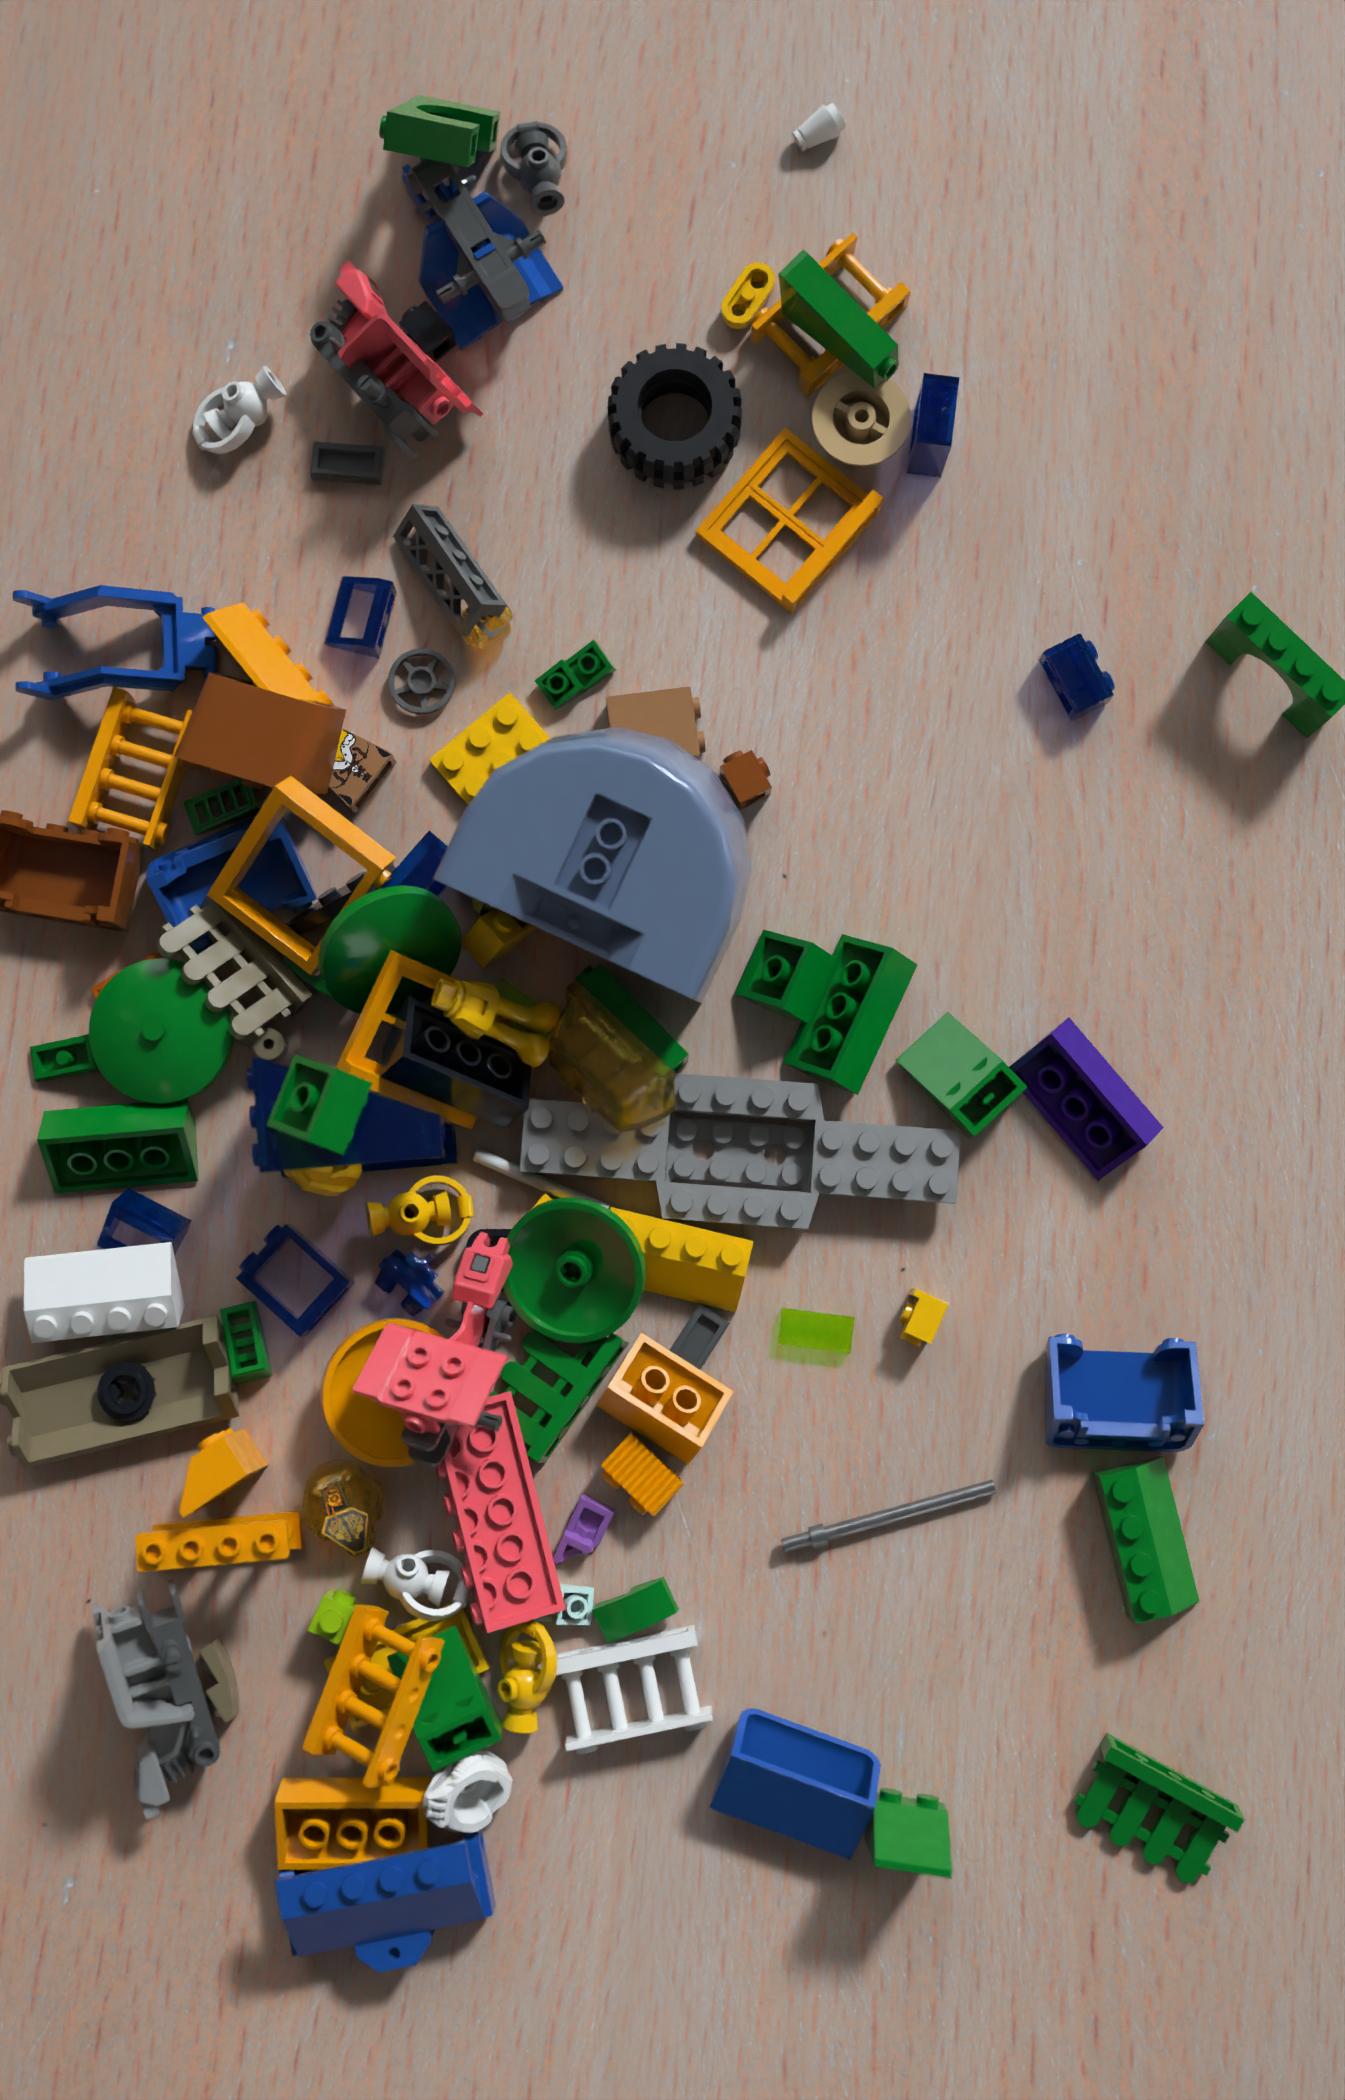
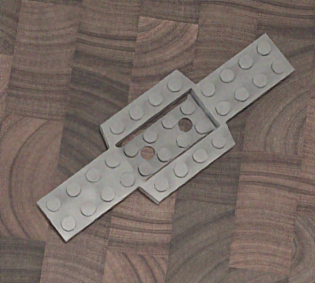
M673 1073L662 1108L529 1099V1109L524 1112L519 1171L656 1182L662 1219L807 1230L819 1194L955 1204L957 1201L961 1130L825 1121L819 1087L816 1083ZM675 1112L810 1122L805 1126L695 1119L678 1117ZM705 1139L713 1144L714 1154L710 1159L699 1160L694 1156L693 1146L697 1141ZM771 1145H779L785 1150L786 1158L778 1166L770 1165L765 1159V1151ZM673 1179L796 1187L800 1188L803 1192L675 1183L671 1181Z

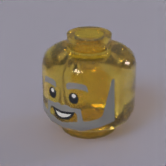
M507 606L500 616L482 615L469 636H463L464 639L473 648L476 646L483 650L492 648L510 635V620L513 619L511 610ZM469 607L462 611L461 616L463 619L470 612L471 609Z

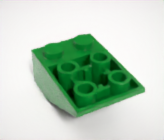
M949 1012L944 1014L895 1060L968 1139L975 1137L1027 1088L1002 1059Z
M456 1625L430 1636L440 1638L445 1642L440 1652V1662L433 1671L413 1724L417 1740L433 1772L502 1740V1721ZM396 1652L387 1656L393 1675L402 1679L409 1657Z

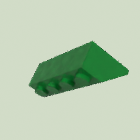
M842 934L832 955L838 959L810 1024L801 1022L783 1063L833 1087L858 1095L917 968V964L892 947Z
M189 1099L174 1103L144 1102L44 1111L37 1142L54 1194L193 1182L199 1179L196 1125Z
M1164 1456L1092 1472L1127 1617L1135 1624L1172 1616L1200 1602Z

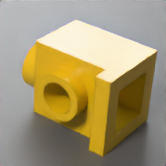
M912 1288L909 1295L915 1297L913 1304L910 1302L906 1303L899 1318V1322L903 1323L900 1339L920 1347L922 1341L932 1344L949 1304L916 1288Z

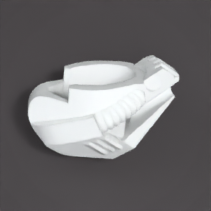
M480 1750L437 1770L424 1794L423 1807L427 1808L426 1818L440 1828L445 1827L446 1830L453 1833H473L487 1826L492 1821L491 1814L504 1805L511 1794L513 1780L507 1771L505 1762L491 1752Z

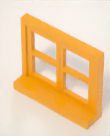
M785 427L695 530V535L792 614L880 512L884 498L875 490L867 494ZM786 455L790 456L816 478L789 510L785 509L759 487ZM822 483L851 506L850 510L824 540L794 516ZM749 498L779 521L751 554L721 531ZM784 527L814 550L787 583L783 582L757 560Z
M390 950L336 1068L372 1082L370 1089L472 1130L477 1119L476 1116L380 1077L381 1064L365 1057L381 1021L383 1020L393 1025L396 1017L385 1012L402 976L434 990L440 979L451 983L459 980ZM497 1014L495 1015V1021L510 1027L511 1020Z

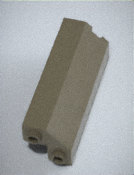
M214 1315L182 1323L175 1328L157 1329L5 1366L2 1368L0 1403L2 1405L6 1404L13 1417L12 1434H9L7 1439L9 1451L12 1456H17L23 1468L27 1469L239 1417L238 1384L231 1379L223 1327L218 1316ZM121 1362H134L147 1367V1371L155 1378L154 1384L157 1395L151 1405L152 1409L140 1418L130 1421H121L110 1417L102 1409L97 1395L98 1384L104 1372L111 1366ZM136 1380L128 1385L118 1383L124 1391L121 1401L129 1397L138 1399L133 1392Z

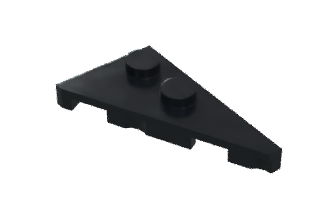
M393 864L388 869L392 874L396 870ZM366 872L355 875L346 882V885L338 890L336 887L327 890L317 898L319 900L318 903L285 924L301 935L337 916Z

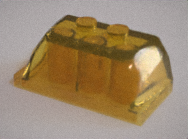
M577 980L565 988L566 1005L556 1019L548 1052L549 1063L558 1072L561 1082L570 1090L574 1088L581 1095L584 1104L591 1112L596 1113L598 1111L620 1132L643 1129L671 1114L675 1110L674 1072Z

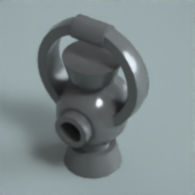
M537 121L518 124L508 131L502 139L500 155L503 166L508 174L520 181L523 188L531 193L532 211L535 214L547 216L558 212L565 202L564 196L557 186L560 182L561 172L566 165L568 152L563 134L555 127ZM548 138L552 139L560 149L556 158L548 152ZM514 142L515 149L522 158L520 164L513 161L508 154L509 148Z

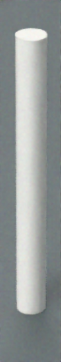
M478 1148L474 1155V1162L557 1198H580L593 1201L608 1209L610 1208V1205L543 1175L520 1172V1165Z

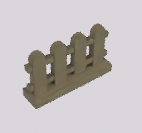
M207 895L200 907L196 904L189 909L188 914L191 917L175 927L167 923L160 930L163 935L157 942L158 952L165 957H173L178 953L182 955L187 961L181 970L182 979L190 985L204 981L211 990L205 997L206 1007L213 1012H221L226 1008L230 1010L235 1018L229 1025V1032L236 1039L243 1040L251 1035L257 1040L265 1032L261 1027L277 1016L282 1021L289 1017V1015L291 1017L303 1009L313 995L262 937ZM207 935L214 944L197 955L190 945ZM231 962L238 971L221 982L214 972ZM254 989L262 999L245 1010L238 1000Z

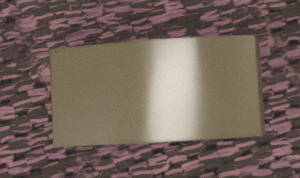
M220 1637L199 1650L202 1655L200 1663L209 1677L214 1676L217 1680L215 1684L206 1690L209 1696L207 1698L208 1706L216 1717L219 1718L221 1716L223 1721L227 1723L239 1712V1694L232 1662Z

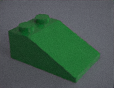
M881 1788L880 1793H877L875 1809L864 1833L874 1867L951 1878L952 1861L948 1811L944 1803L939 1802V1798L933 1795L917 1794V1799L902 1797V1792L895 1789Z

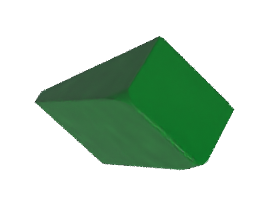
M89 1034L30 1047L35 1082L100 1072L93 1058Z

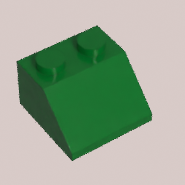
M763 929L734 994L783 1017L810 1024L838 959L812 942Z
M294 1054L266 1126L344 1155L347 1145L352 1140L360 1112L367 1102L372 1082L338 1068Z

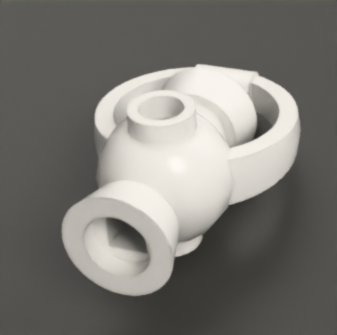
M263 366L255 377V384L247 381H233L225 387L212 392L204 399L195 414L192 434L201 450H207L215 454L230 452L248 439L255 426H260L266 421L268 416L267 399L274 401L287 395L282 384L270 369ZM223 404L224 409H217L220 405ZM206 421L222 439L221 441H211L205 429Z
M372 1547L364 1568L361 1583L377 1584L378 1580L383 1581L386 1591L392 1597L400 1600L403 1607L410 1614L426 1621H440L450 1618L461 1608L466 1607L471 1588L465 1589L460 1568L464 1566L453 1555L440 1550H426L415 1555L406 1553L396 1555L388 1561L385 1559V1554ZM428 1563L443 1564L451 1568L460 1579L452 1605L446 1608L430 1609L414 1600L423 1592L428 1595L429 1601L438 1607L440 1606L450 1571L437 1570L436 1574H428L426 1567Z

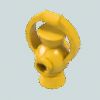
M440 1175L428 1176L418 1180L407 1192L393 1197L387 1207H383L382 1203L366 1201L365 1204L370 1238L385 1232V1228L390 1227L401 1236H413L416 1240L433 1246L446 1245L459 1239L467 1230L471 1217H474L472 1196L468 1195L463 1186L454 1179ZM428 1184H444L459 1194L457 1197L459 1215L463 1221L460 1227L449 1236L434 1238L422 1233L430 1221H435L436 1225L451 1227V1209L446 1191L433 1196V1200L430 1202L416 1194L417 1190ZM404 1210L412 1213L411 1219L405 1216Z
M530 1620L511 1626L504 1635L500 1649V1663L504 1678L499 1682L498 1693L502 1701L508 1702L512 1706L507 1709L502 1726L506 1730L515 1733H533L539 1729L537 1712L533 1708L539 1706L551 1691L557 1673V1656L550 1635L543 1625ZM523 1632L537 1639V1641H517L520 1633ZM542 1663V1669L537 1667L538 1664Z

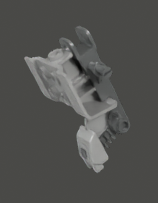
M173 1579L168 1581L174 1605L155 1613H149L142 1590L136 1592L139 1606L132 1608L122 1606L109 1612L106 1608L98 1607L97 1602L92 1604L93 1616L97 1626L96 1631L99 1638L96 1642L97 1652L118 1719L126 1728L134 1729L149 1726L148 1735L145 1736L136 1748L133 1783L134 1794L137 1796L138 1802L141 1803L146 1819L161 1814L159 1805L169 1802L170 1796L166 1787L167 1780H173L176 1784L178 1782L177 1772L184 1779L187 1777L185 1767H188L190 1772L193 1773L195 1772V1765L201 1767L210 1766L217 1761L220 1755L216 1729L191 1652V1642L183 1626V1610ZM149 1634L153 1636L155 1646L153 1645Z

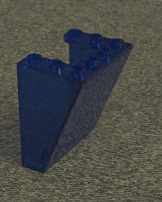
M251 1058L252 1068H247V1085L249 1091H254L255 1106H250L249 1119L251 1128H256L257 1143L252 1144V1159L254 1166H259L260 1173L281 1171L282 1177L289 1179L290 1177L284 1173L286 1170L361 1164L362 1172L458 1164L454 1123L438 1113L368 1092L367 1102L360 1112L352 1140L347 1145L344 1155L266 1126L289 1067L262 1058Z

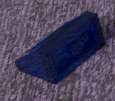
M342 576L324 644L333 648L380 658L397 594L393 581L380 578ZM353 589L374 594L363 639L341 637Z
M127 1188L112 1202L97 1246L102 1249L129 1247L112 1237L120 1221L162 1243L172 1242L175 1256L188 1232L192 1220Z

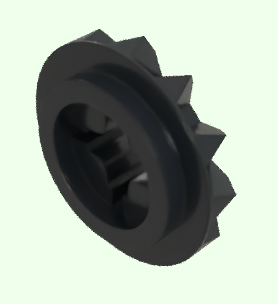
M121 1362L111 1366L104 1372L98 1384L97 1395L102 1409L110 1417L121 1421L140 1418L152 1409L151 1405L157 1395L154 1384L155 1378L147 1371V1367L134 1362ZM136 1380L133 1392L138 1399L129 1397L121 1401L124 1391L118 1383L128 1385Z

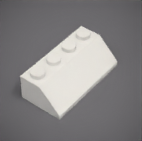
M172 1242L25 1258L24 1314L31 1343L175 1328L179 1325L185 1304Z

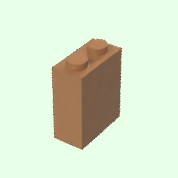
M691 686L606 697L609 728L622 727L669 738L698 760H700V753L706 752L704 732H697L695 719L701 718L699 697H692Z

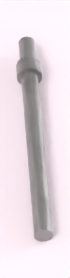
M988 1480L828 1526H823L822 1523L808 1527L809 1531L782 1538L783 1549L785 1553L812 1545L816 1549L828 1545L830 1540L994 1495L996 1490L993 1481Z

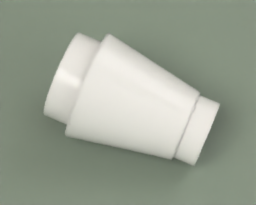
M833 103L828 106L823 104L792 135L799 149L803 152L806 149L839 137L840 132L846 126L840 112Z

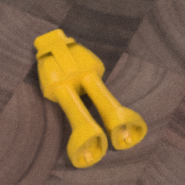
M440 979L436 984L431 1001L433 1007L443 1010L444 1017L450 1018L449 1020L467 1036L477 1040L483 1035L497 1039L514 1049L522 1062L532 1067L540 1066L549 1052V1039L540 1034H545L552 1030L559 1017V1006L554 1002L542 1000L532 1007L522 1006L500 996L494 985L485 982H461L455 980L451 983ZM495 1015L505 1017L533 1033L522 1032L495 1021Z

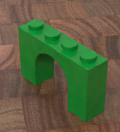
M419 95L387 111V115L382 116L379 135L380 138L384 139L383 150L469 167L475 163L476 150L490 153L496 149L500 112Z
M1252 592L1222 620L1205 641L1229 665L1241 654L1252 655L1269 665L1284 680L1293 697L1292 704L1282 715L1306 738L1318 730L1345 705V680Z

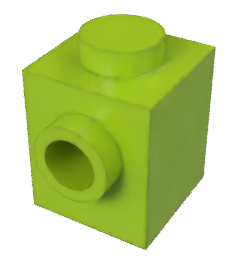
M330 1589L323 1595L307 1631L341 1645L356 1604H363L355 1601L356 1597L344 1590L336 1589L333 1591Z

